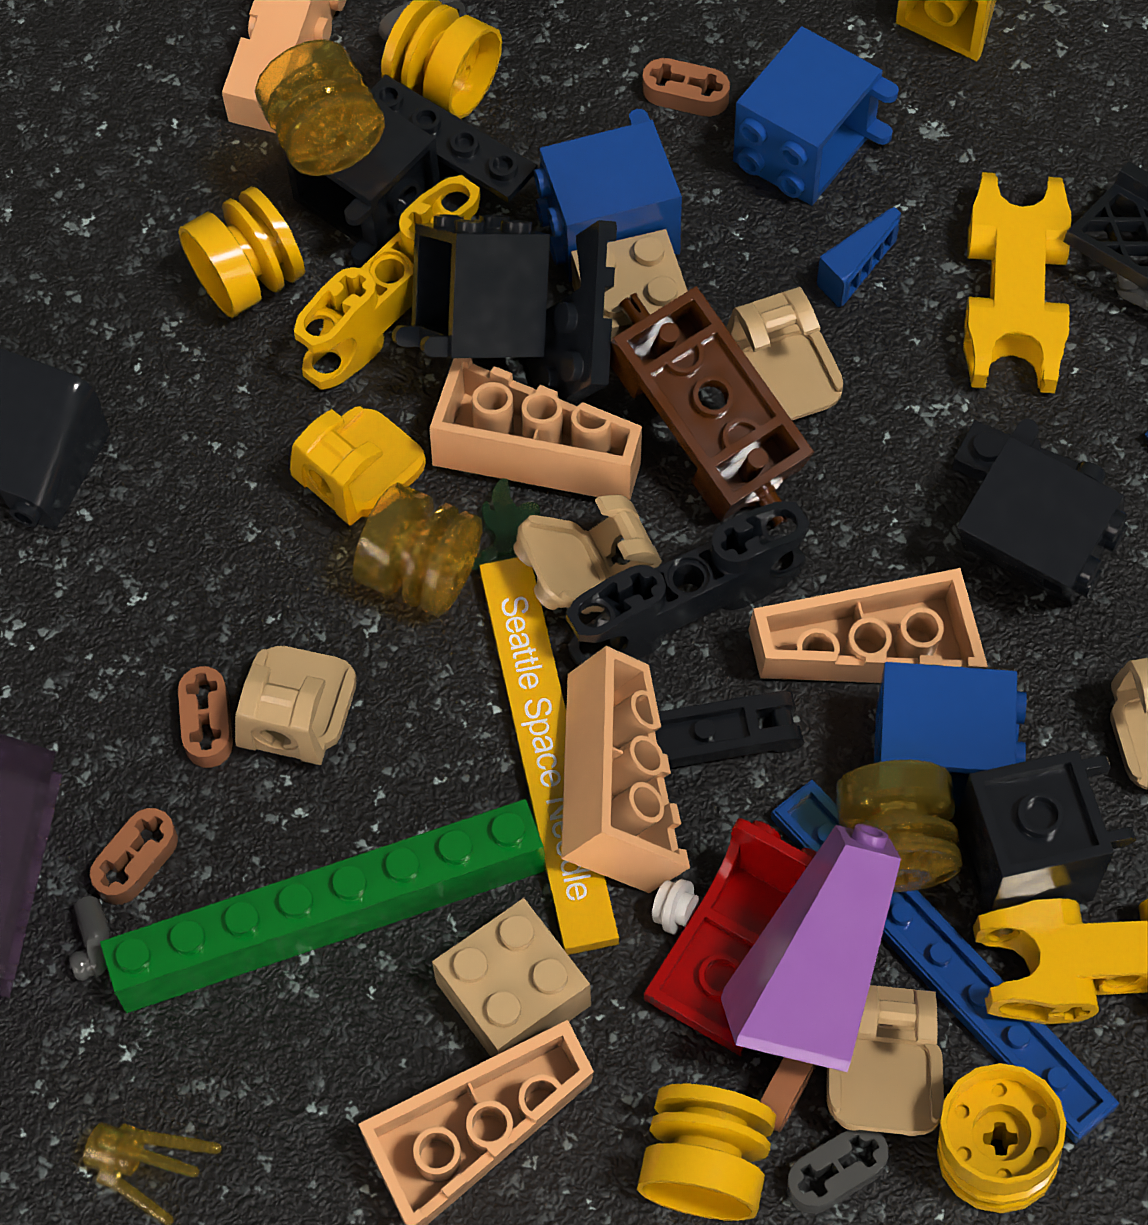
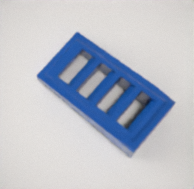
M896 207L888 209L820 256L817 286L838 307L843 306L896 242L901 212Z

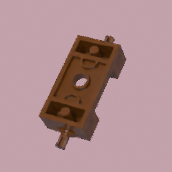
M695 286L652 314L648 312L638 298L637 293L631 294L629 298L626 297L618 306L624 311L633 326L613 337L611 341L610 366L633 398L643 392L692 460L698 470L691 482L719 522L743 507L753 506L758 503L762 507L770 503L782 501L775 491L783 481L802 470L814 451L698 287ZM704 387L719 389L724 395L725 406L717 410L706 408L699 400V390ZM778 516L772 518L771 522L776 528L789 518Z

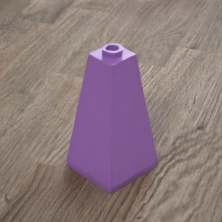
M856 824L854 829L838 825L833 828L724 987L721 1001L736 1046L848 1072L901 857L886 832L866 824Z

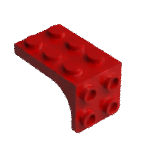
M738 818L732 827L727 853L713 883L645 990L644 1000L741 1056L746 1048L735 1045L721 1001L724 987L817 852L809 848L799 850L781 840L780 834L774 828L764 822L755 820L750 823L745 819Z

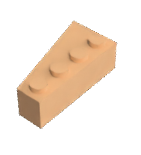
M346 0L253 1L248 24L250 39L241 37L222 90L228 122L281 135L288 118H294L298 111L302 86L305 81H311L316 68V55L320 46L328 44L332 31L333 17L336 11L343 10Z
M453 358L430 425L433 466L594 497L622 495L631 500L641 465L642 426L584 402L578 406L559 399L557 391L539 385L536 390L513 380V373L494 366L490 371L473 364L472 358Z
M961 568L754 608L748 629L759 675L763 679L881 683L885 662L988 668Z

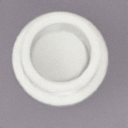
M679 879L676 883L667 880L660 886L654 899L652 918L655 923L662 925L665 932L674 935L678 934L684 926L686 927L698 908L699 897L694 894L692 882L684 879Z

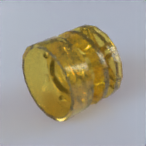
M325 39L303 42L288 48L271 60L259 75L255 88L257 104L270 127L276 131L278 142L285 149L290 164L300 173L312 176L334 174L353 166L367 156L380 141L385 128L384 114L374 100L370 89L363 83L362 75L350 54L340 43Z
M397 482L390 486L379 498L366 521L354 556V580L388 596H392L402 587L404 603L413 607L421 604L423 611L440 617L456 601L471 573L480 546L483 529L482 519L467 511L459 514L458 508L448 503L438 507L434 512L432 497Z
M918 760L883 761L850 771L837 781L835 791L839 824L850 829H854L856 824H866L881 829L888 834V838L891 839L901 857L893 892L913 891L932 887L950 880L960 872L962 857L961 851L957 847L959 833L954 824L949 821L955 813L952 776L945 767L932 762Z

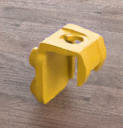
M361 406L350 409L342 416L331 409L315 419L292 445L290 472L294 479L304 487H308L335 510L342 520L351 526L361 517L376 515L386 508L419 478L424 471L426 459L424 450L420 445L387 417L376 410L363 409Z

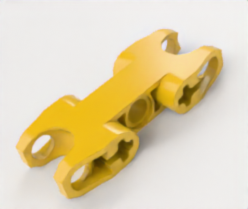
M982 172L979 191L973 204L971 222L968 228L967 258L991 260L990 298L968 297L966 304L963 351L967 360L971 387L986 388L990 365L1000 357L1016 356L1025 359L1034 367L1040 392L1055 393L1060 362L1069 335L1070 315L1069 304L1045 302V264L1067 265L1070 246L1064 243L1063 240L1067 231L1071 228V210L1067 201L1064 182L1060 177H1048L1044 199L1035 205L1021 207L1009 203L1001 196L996 173Z
M462 175L442 180L420 195L404 210L399 219L400 231L361 268L350 267L341 270L316 293L298 315L294 328L295 340L308 348L303 359V377L320 390L340 385L361 370L380 352L384 344L383 333L412 306L415 223H433L434 215L436 214L464 216L466 220H471L479 208L480 188ZM461 192L469 197L468 201L454 212H450L442 206L443 198L449 193ZM317 319H324L323 328L319 336H313L306 331L309 323ZM328 352H333L341 358L340 366L331 373H320L314 369L316 362Z
M1061 898L1036 899L979 915L973 926L975 942L989 947H1000L1015 951L1025 960L1030 971V976L1006 981L998 986L990 987L988 997L985 998L987 1014L1038 1024L1073 1023L1087 1020L1099 1012L1096 995L1148 993V899L1142 901L1138 907L1141 921L1083 923L1079 903L1075 900Z

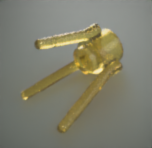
M104 1122L99 1123L93 1129L86 1143L83 1154L84 1165L99 1170L97 1183L115 1189L164 1225H172L174 1222L173 1216L122 1179V1174L131 1176L138 1168L140 1162L192 1178L197 1177L200 1171L196 1166L146 1150L143 1143L218 1154L222 1150L221 1145L216 1142L141 1130L125 1123L120 1128Z

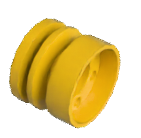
M413 0L403 10L387 39L381 61V76L383 78L385 74L462 119L479 105L496 74L502 52L500 30L467 14L460 17L457 9L446 4L442 5V2L438 0Z
M252 186L240 193L239 202L230 198L223 203L222 210L226 225L216 215L207 211L181 226L178 231L185 255L199 281L216 305L231 318L259 303L262 299L257 278L269 290L276 293L284 287V279L293 283L305 274L304 261L286 221L271 201L258 188Z
M998 1063L977 1067L956 1081L944 1099L937 1148V1157L942 1177L956 1196L976 1209L996 1213L1025 1209L1044 1196L1056 1177L1067 1124L1061 1100L1046 1080L1024 1067ZM992 1140H1002L1003 1148L1007 1150L1006 1155H995V1148L991 1145Z
M685 1083L669 1084L659 1088L654 1109L659 1114L653 1116L649 1131L664 1143H657L646 1147L637 1191L646 1199L660 1206L685 1214L724 1221H744L755 1218L759 1209L765 1174L759 1167L750 1162L767 1158L771 1143L766 1137L771 1136L774 1130L776 1114L770 1107L754 1098L718 1087Z

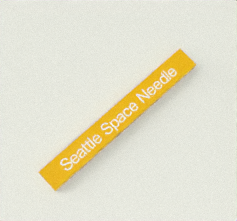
M518 557L479 565L481 580L536 827L544 846L546 872L563 948L568 955L619 945L618 931L605 876L561 859L566 708L542 605L534 593L536 579L533 567L525 565Z

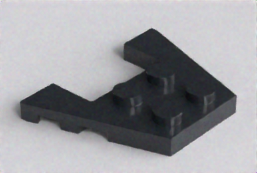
M598 220L576 235L581 287L546 309L544 357H525L534 389L537 390L539 385L557 391L559 399L573 405L609 385L612 319L603 318L605 292L614 287L615 267H606L607 241H616L617 225L615 221Z

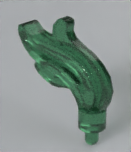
M502 478L499 480L493 490L492 500L495 511L490 509L489 502L485 501L483 503L482 514L485 525L495 534L496 538L492 545L479 551V557L469 562V568L472 570L478 569L481 564L516 558L514 543L517 541L518 526L529 516L539 515L541 512L539 505L534 502H526L517 507L509 495L510 485L508 479Z

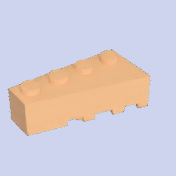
M605 646L568 673L561 859L644 892L651 893L665 881H670L690 869L687 850L678 849L675 828L681 825L677 804L669 803L664 778L671 774L668 756L663 754L656 740L655 731L661 728L649 665Z
M568 1020L358 1124L364 1141L404 1225H428L592 1083L594 1071Z

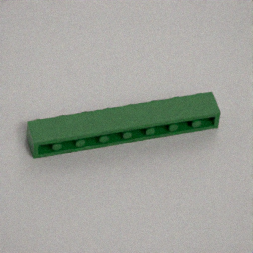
M523 799L100 941L114 993L127 1014L545 872L544 846L527 800Z

